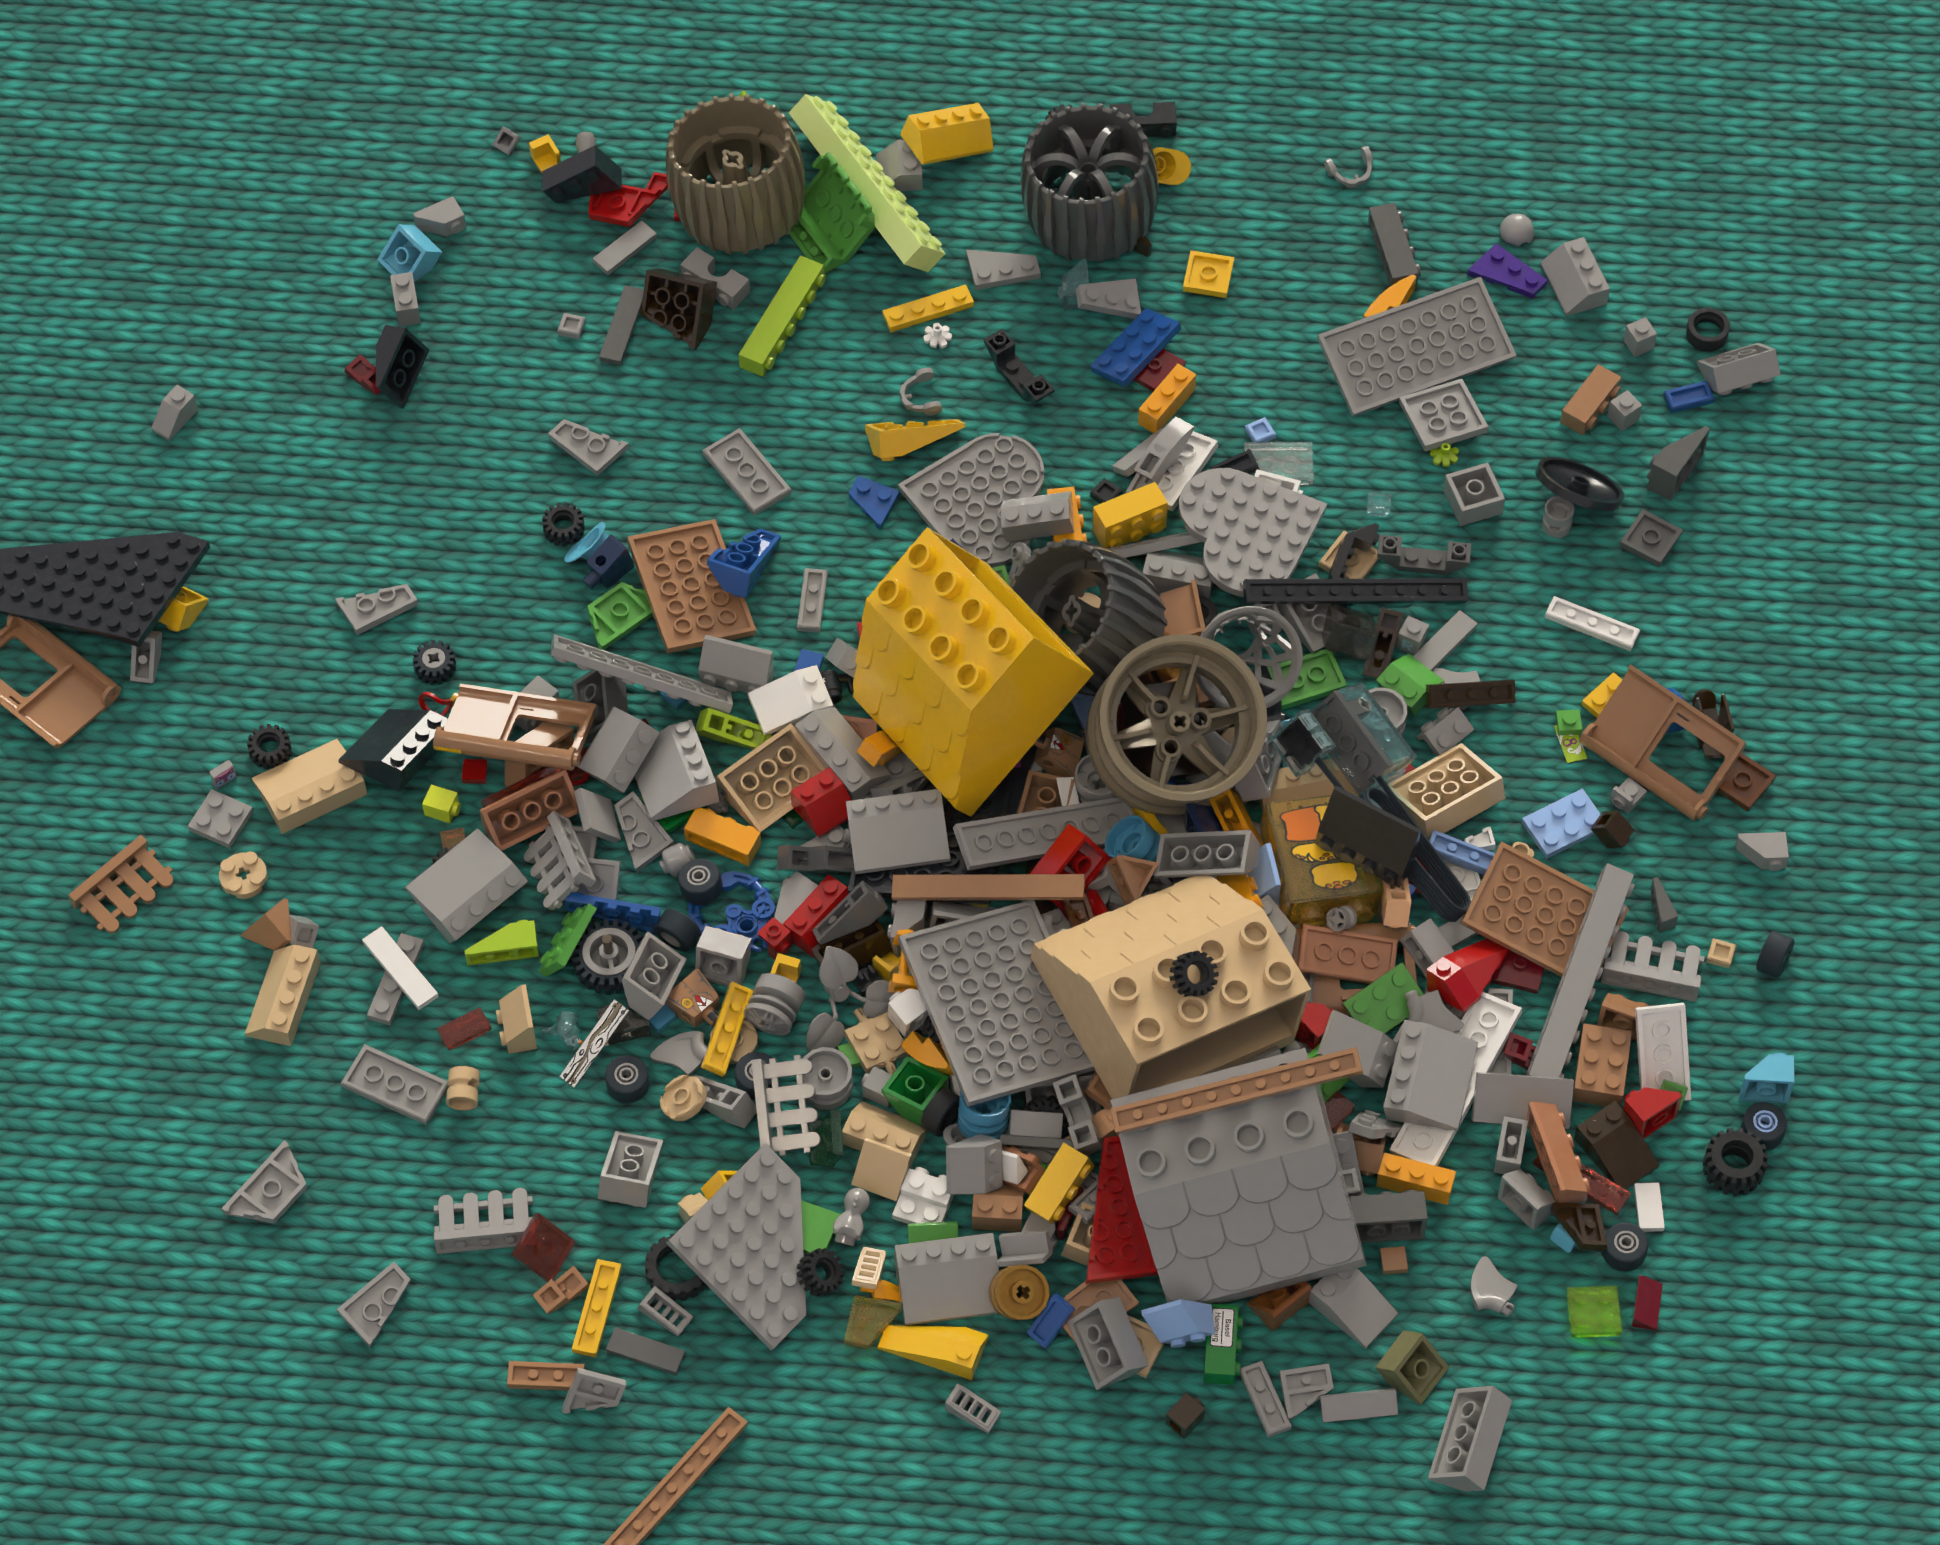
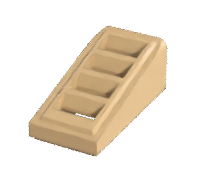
M863 1247L852 1279V1285L876 1289L885 1268L886 1251Z

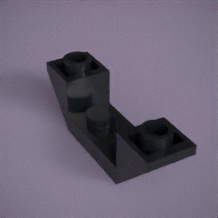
M1003 329L984 339L985 346L997 371L1022 400L1037 403L1055 392V389L1042 374L1035 378L1016 356L1015 343Z
M1379 524L1368 525L1344 536L1327 579H1343L1348 566L1344 565L1347 558L1351 559L1355 548L1367 552L1370 546L1375 547L1380 535L1376 533ZM1337 604L1339 610H1341V611H1343V612H1344V610L1347 608L1348 605H1350V606L1353 605V604Z

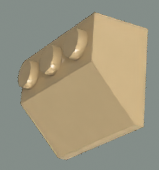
M860 1102L851 1111L844 1125L842 1144L861 1151L866 1138L875 1140L912 1154L909 1164L911 1169L928 1130L902 1116L868 1103Z

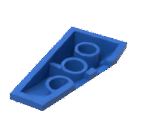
M758 529L743 536V541L735 543L733 541L729 543L728 548L715 550L707 559L706 564L724 591L730 592L737 597L746 598L757 583L777 547L781 535Z

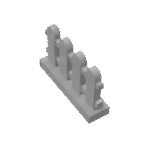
M552 811L547 816L550 825L545 828L546 832L536 842L532 841L529 844L530 848L524 854L525 861L531 864L535 863L531 868L530 874L536 879H541L537 884V891L544 895L548 894L544 899L543 905L550 910H554L556 907L560 908L563 905L562 901L572 891L576 892L579 889L578 885L580 883L591 887L596 882L571 821L561 814Z
M1619 931L1611 946V958L1607 957L1604 963L1601 983L1693 1002L1697 1001L1701 983V976L1697 975L1698 964L1703 965L1704 956H1700V949L1697 946H1688L1684 953L1676 951L1677 946L1672 941H1665L1662 944V948L1652 946L1653 941L1648 936H1642L1639 938L1638 943L1629 942V935L1626 932ZM1627 950L1636 951L1634 962L1625 961ZM1651 955L1660 956L1658 967L1649 965ZM1675 959L1684 961L1682 972L1673 970Z
M794 1055L793 1061L778 1063L776 1058L769 1059L770 1064H766L762 1059L751 1060L760 1147L766 1143L774 1152H779V1156H787L786 1151L804 1149V1153H811V1148L817 1147L821 1142L820 1135L816 1132H809L808 1123H814L818 1119V1112L814 1108H806V1099L814 1097L816 1089L809 1083L804 1084L803 1075L812 1072V1062L807 1059H801V1055ZM796 1076L797 1085L779 1087L778 1078ZM769 1079L772 1081V1088H768L767 1080ZM799 1100V1109L782 1111L781 1102ZM774 1103L775 1112L771 1113L770 1104ZM801 1124L802 1133L784 1135L785 1126ZM773 1128H777V1137H773Z
M523 1188L515 1189L512 1193V1198L503 1199L502 1193L498 1190L491 1191L488 1194L487 1201H478L475 1193L465 1194L463 1203L454 1204L451 1196H441L438 1200V1205L434 1206V1214H439V1226H434V1242L437 1254L536 1245L534 1218L529 1217L528 1205H533L532 1196H527V1191ZM504 1207H513L514 1219L504 1220ZM488 1209L489 1221L479 1222V1210ZM464 1211V1224H455L454 1212Z

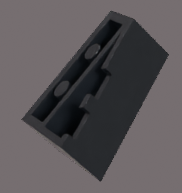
M596 145L542 171V192L555 203L622 189V169Z

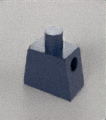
M612 534L609 535L587 560L586 563L590 573L582 581L591 590L599 582L606 588H610L635 567L627 547Z

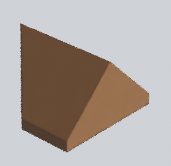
M1118 855L1107 862L1124 904H1130L1140 898L1157 868L1158 862Z
M284 898L240 936L274 951L286 946L291 941L288 899Z

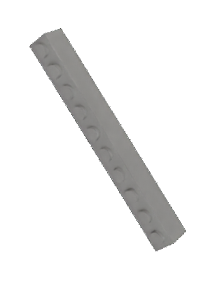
M1608 863L1601 870L1525 1076L1564 1078V1074L1561 1073L1564 1065L1567 1066L1571 1059L1572 1052L1569 1049L1571 1044L1575 1045L1579 1037L1580 1031L1577 1028L1579 1022L1583 1023L1588 1012L1585 1009L1587 1001L1591 1002L1596 989L1593 988L1595 980L1598 981L1603 972V967L1600 965L1602 960H1606L1610 953L1611 946L1608 944L1610 938L1614 939L1617 934L1619 925H1616L1618 917L1622 918L1627 905L1624 904L1626 896L1629 897L1634 888V884L1631 883L1634 874Z

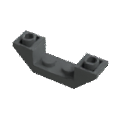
M1379 535L1377 557L1398 571L1446 575L1470 565L1471 543L1448 541L1447 551L1401 547L1402 537Z

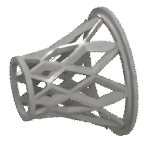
M1245 606L1224 611L1211 621L1200 637L1214 641L1219 631L1221 633L1224 632L1222 627L1226 624L1236 621L1238 625H1241L1243 620L1250 622L1254 627L1255 633L1253 643L1248 650L1237 656L1246 665H1255V677L1259 685L1274 690L1264 697L1266 708L1271 707L1290 692L1299 677L1303 661L1299 636L1293 626L1283 616L1270 609ZM1261 623L1273 625V628L1270 629ZM1282 629L1286 633L1290 644L1278 635ZM1264 632L1271 635V637L1267 638ZM1276 642L1285 653L1276 655L1270 644ZM1265 647L1272 660L1262 659V648ZM1292 659L1286 678L1283 679L1279 662ZM1261 665L1272 668L1274 680L1262 677ZM1197 673V683L1203 693L1216 705L1222 708H1230L1226 698L1220 695L1222 692L1211 681H1207L1205 677Z

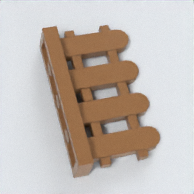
M142 835L137 837L69 894L70 904L75 909L82 906L80 908L81 913L85 915L88 912L99 923L96 928L100 932L105 929L110 934L116 933L119 930L117 918L121 914L129 919L134 918L137 915L135 903L139 899L147 904L152 903L155 900L153 888L157 884L162 888H170L173 885V876L171 875L173 869L169 865L164 868L154 858L156 852L153 849L149 852L147 851L148 842ZM141 867L153 878L148 883L136 873ZM123 882L135 893L130 898L118 888ZM105 897L117 908L112 913L100 903Z

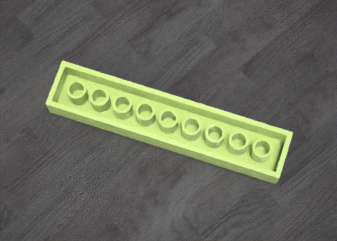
M805 94L789 112L790 116L821 156H824L827 152L831 153L838 162V166H841L850 178V181L859 189L861 196L866 198L872 206V212L875 216V227L903 264L929 272L946 254L940 247L942 245L941 242L929 233L930 228L923 221L919 220L917 211L906 203L904 194L896 190L894 181L882 172L883 167L872 159L871 151L859 142L860 137L849 129L848 121L836 112L837 107L832 102H825L818 96L812 97Z

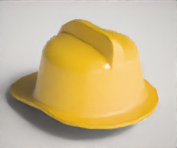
M1163 147L1153 149L1159 183L1179 185L1189 177L1191 162L1184 152Z

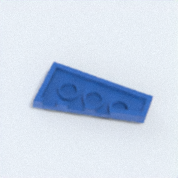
M571 892L565 898L564 910L574 912L578 907L581 908L590 903L597 908L592 918L599 920L609 919L610 923H613L614 919H618L620 925L625 921L629 923V928L634 926L639 931L656 935L653 927L660 918L661 908L589 896L579 892Z

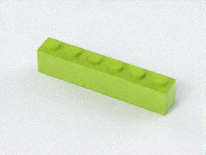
M801 255L799 256L738 354L740 368L764 377L767 370L772 369L775 357L778 353H782L788 336L791 337L793 335L798 320L803 319L806 307L809 303H813L817 289L825 283L826 275H824L823 264Z

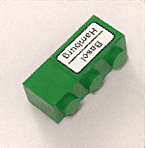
M1211 1304L1215 1334L1206 1336L1203 1383L1234 1385V1376L1240 1375V1361L1235 1360L1236 1353H1241L1242 1338H1237V1330H1242L1243 1315H1238V1305Z

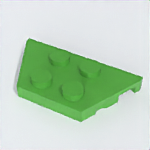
M623 582L587 605L588 617L598 647L601 650H605L653 617L645 591L635 589L633 586Z

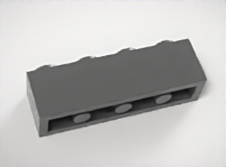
M1395 203L1370 207L1368 223L1389 286L1391 287L1410 275L1416 276L1415 286H1417L1421 270L1419 264H1415L1414 248L1409 246L1408 230L1403 228L1402 212L1397 211Z

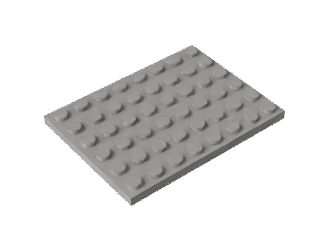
M1034 900L1024 901L901 935L898 938L901 950L967 1107L1049 1084L1074 1074L1080 1075L1095 1070L1030 958L1033 944L1050 936Z

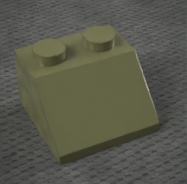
M1403 1330L1375 1368L1390 1386L1421 1405L1448 1370L1449 1366L1423 1333Z

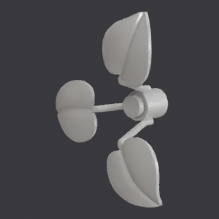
M826 946L819 970V978L824 985L825 992L830 996L828 1001L831 1003L833 1017L828 1013H821L813 1019L806 1037V1048L809 1052L821 1047L836 1048L842 1042L845 1029L841 1022L836 1021L838 1018L836 1001H844L848 995H851L865 1002L863 1013L866 1016L875 1018L888 1012L889 998L895 994L888 992L889 982L885 980H878L870 984L866 990V997L853 992L848 988L846 982L856 978L858 964L849 953L831 946Z

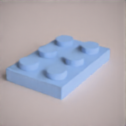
M1582 788L1523 817L1521 823L1542 854L1548 859L1594 836L1595 834L1591 827L1600 816V813Z

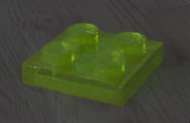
M1617 1286L1567 1288L1571 1338L1621 1336L1622 1326Z

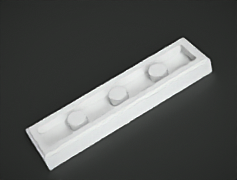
M1556 596L1553 597L1545 613L1546 619L1630 652L1640 632L1638 628Z
M382 926L362 939L366 948L418 1010L438 998L436 990Z

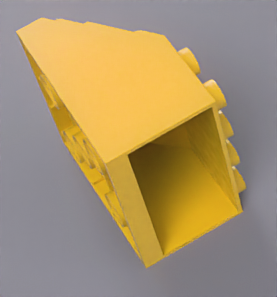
M927 527L866 599L862 615V632L855 658L857 667L853 680V698L953 807L971 817L1094 673L986 562Z

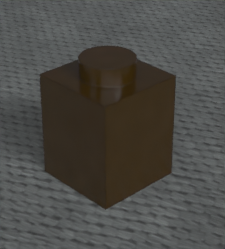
M1618 810L1602 812L1591 827L1593 833L1606 848H1621L1625 846L1634 831Z
M1185 1393L1166 1413L1165 1424L1185 1439L1204 1419V1404L1197 1397H1191Z

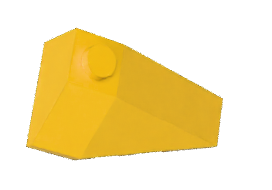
M958 419L927 421V425H924L923 422L907 421L906 426L894 424V422L865 424V431L872 453L881 458V461H893L895 457L908 454L965 428V422Z
M886 1325L878 1344V1349L972 1380L989 1335L967 1327Z

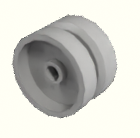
M1374 688L1366 691L1360 698H1364L1370 703L1371 710L1361 721L1381 748L1395 745L1405 732L1407 720L1406 702L1396 691L1388 688Z
M821 1047L805 1055L803 1059L812 1062L813 1070L811 1073L803 1075L804 1084L809 1083L816 1089L814 1097L806 1099V1102L819 1110L835 1109L847 1102L852 1093L853 1077L852 1066L844 1053L834 1048Z

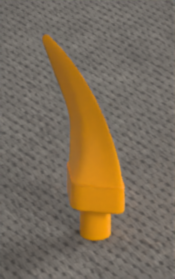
M880 1279L876 1289L860 1287V1291L871 1293L874 1299H888L901 1302L899 1288L891 1282Z

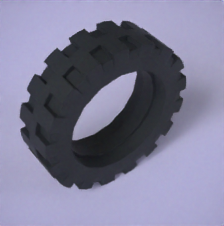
M670 1234V1237L665 1238L664 1236L659 1239L657 1244L654 1243L650 1247L651 1251L646 1255V1277L651 1289L656 1286L673 1301L676 1299L686 1301L691 1296L692 1298L698 1296V1292L700 1290L703 1292L707 1285L697 1274L690 1281L680 1284L667 1282L660 1276L658 1272L660 1260L666 1254L674 1252L666 1244L674 1235Z

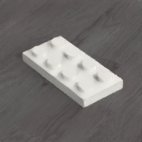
M1675 1003L1635 1008L1640 1090L1644 1087L1660 1089L1665 1079L1687 1086L1688 1090L1684 1100H1691L1685 1004Z

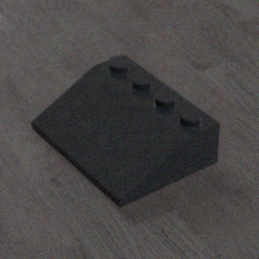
M388 709L339 758L338 763L400 791L438 751L433 747L434 734L438 726L445 727L448 718L431 710Z
M1335 786L1317 831L1315 844L1322 850L1339 856L1343 861L1355 864L1364 872L1378 876L1385 883L1400 888L1414 866L1421 829Z

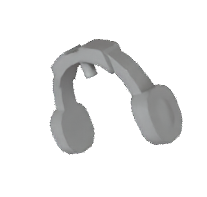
M1368 146L1361 147V155L1367 171L1360 178L1357 174L1354 175L1355 179L1342 177L1330 158L1324 160L1325 170L1329 177H1334L1348 188L1364 185L1370 179L1371 163H1373L1372 153Z
M928 367L917 370L913 377L901 385V401L907 410L925 412L929 416L942 411L941 402L938 401L928 402L924 405H914L907 400L912 398L911 394L906 395L911 385L934 378L932 368Z

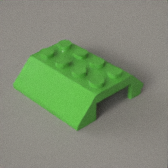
M827 152L824 156L819 155L812 164L814 168L821 170L806 187L803 211L800 212L797 225L794 224L789 233L808 259L824 265V273L849 261L875 229V216L872 212V206L864 196H861L859 189L850 181V178L841 166H838V162L830 152Z

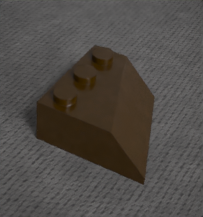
M662 268L646 270L640 314L658 326L664 327L673 333V336L684 340L689 344L688 346L695 350L711 326L717 282Z

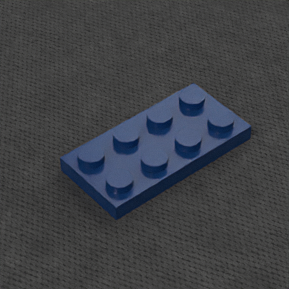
M1145 308L1090 365L1091 371L1126 387L1181 330L1180 323Z

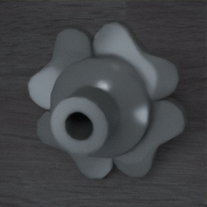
M718 790L719 802L707 805L706 807L716 814H721V812L727 813L730 803L726 801V792Z

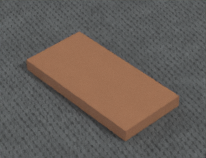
M1303 924L1297 966L1301 973L1371 984L1395 967L1398 939L1344 930L1335 932L1330 928Z

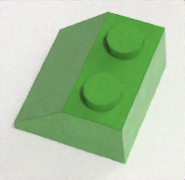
M1410 654L1392 662L1376 679L1378 688H1388L1401 695L1407 704V712L1414 717L1427 703L1426 685L1444 684L1443 679Z

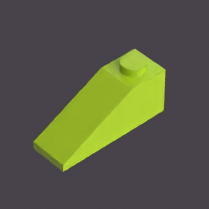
M711 708L700 711L695 728L698 735L753 750L772 736V733L763 735L758 724Z
M519 920L516 923H510L466 949L467 966L539 957L534 920Z

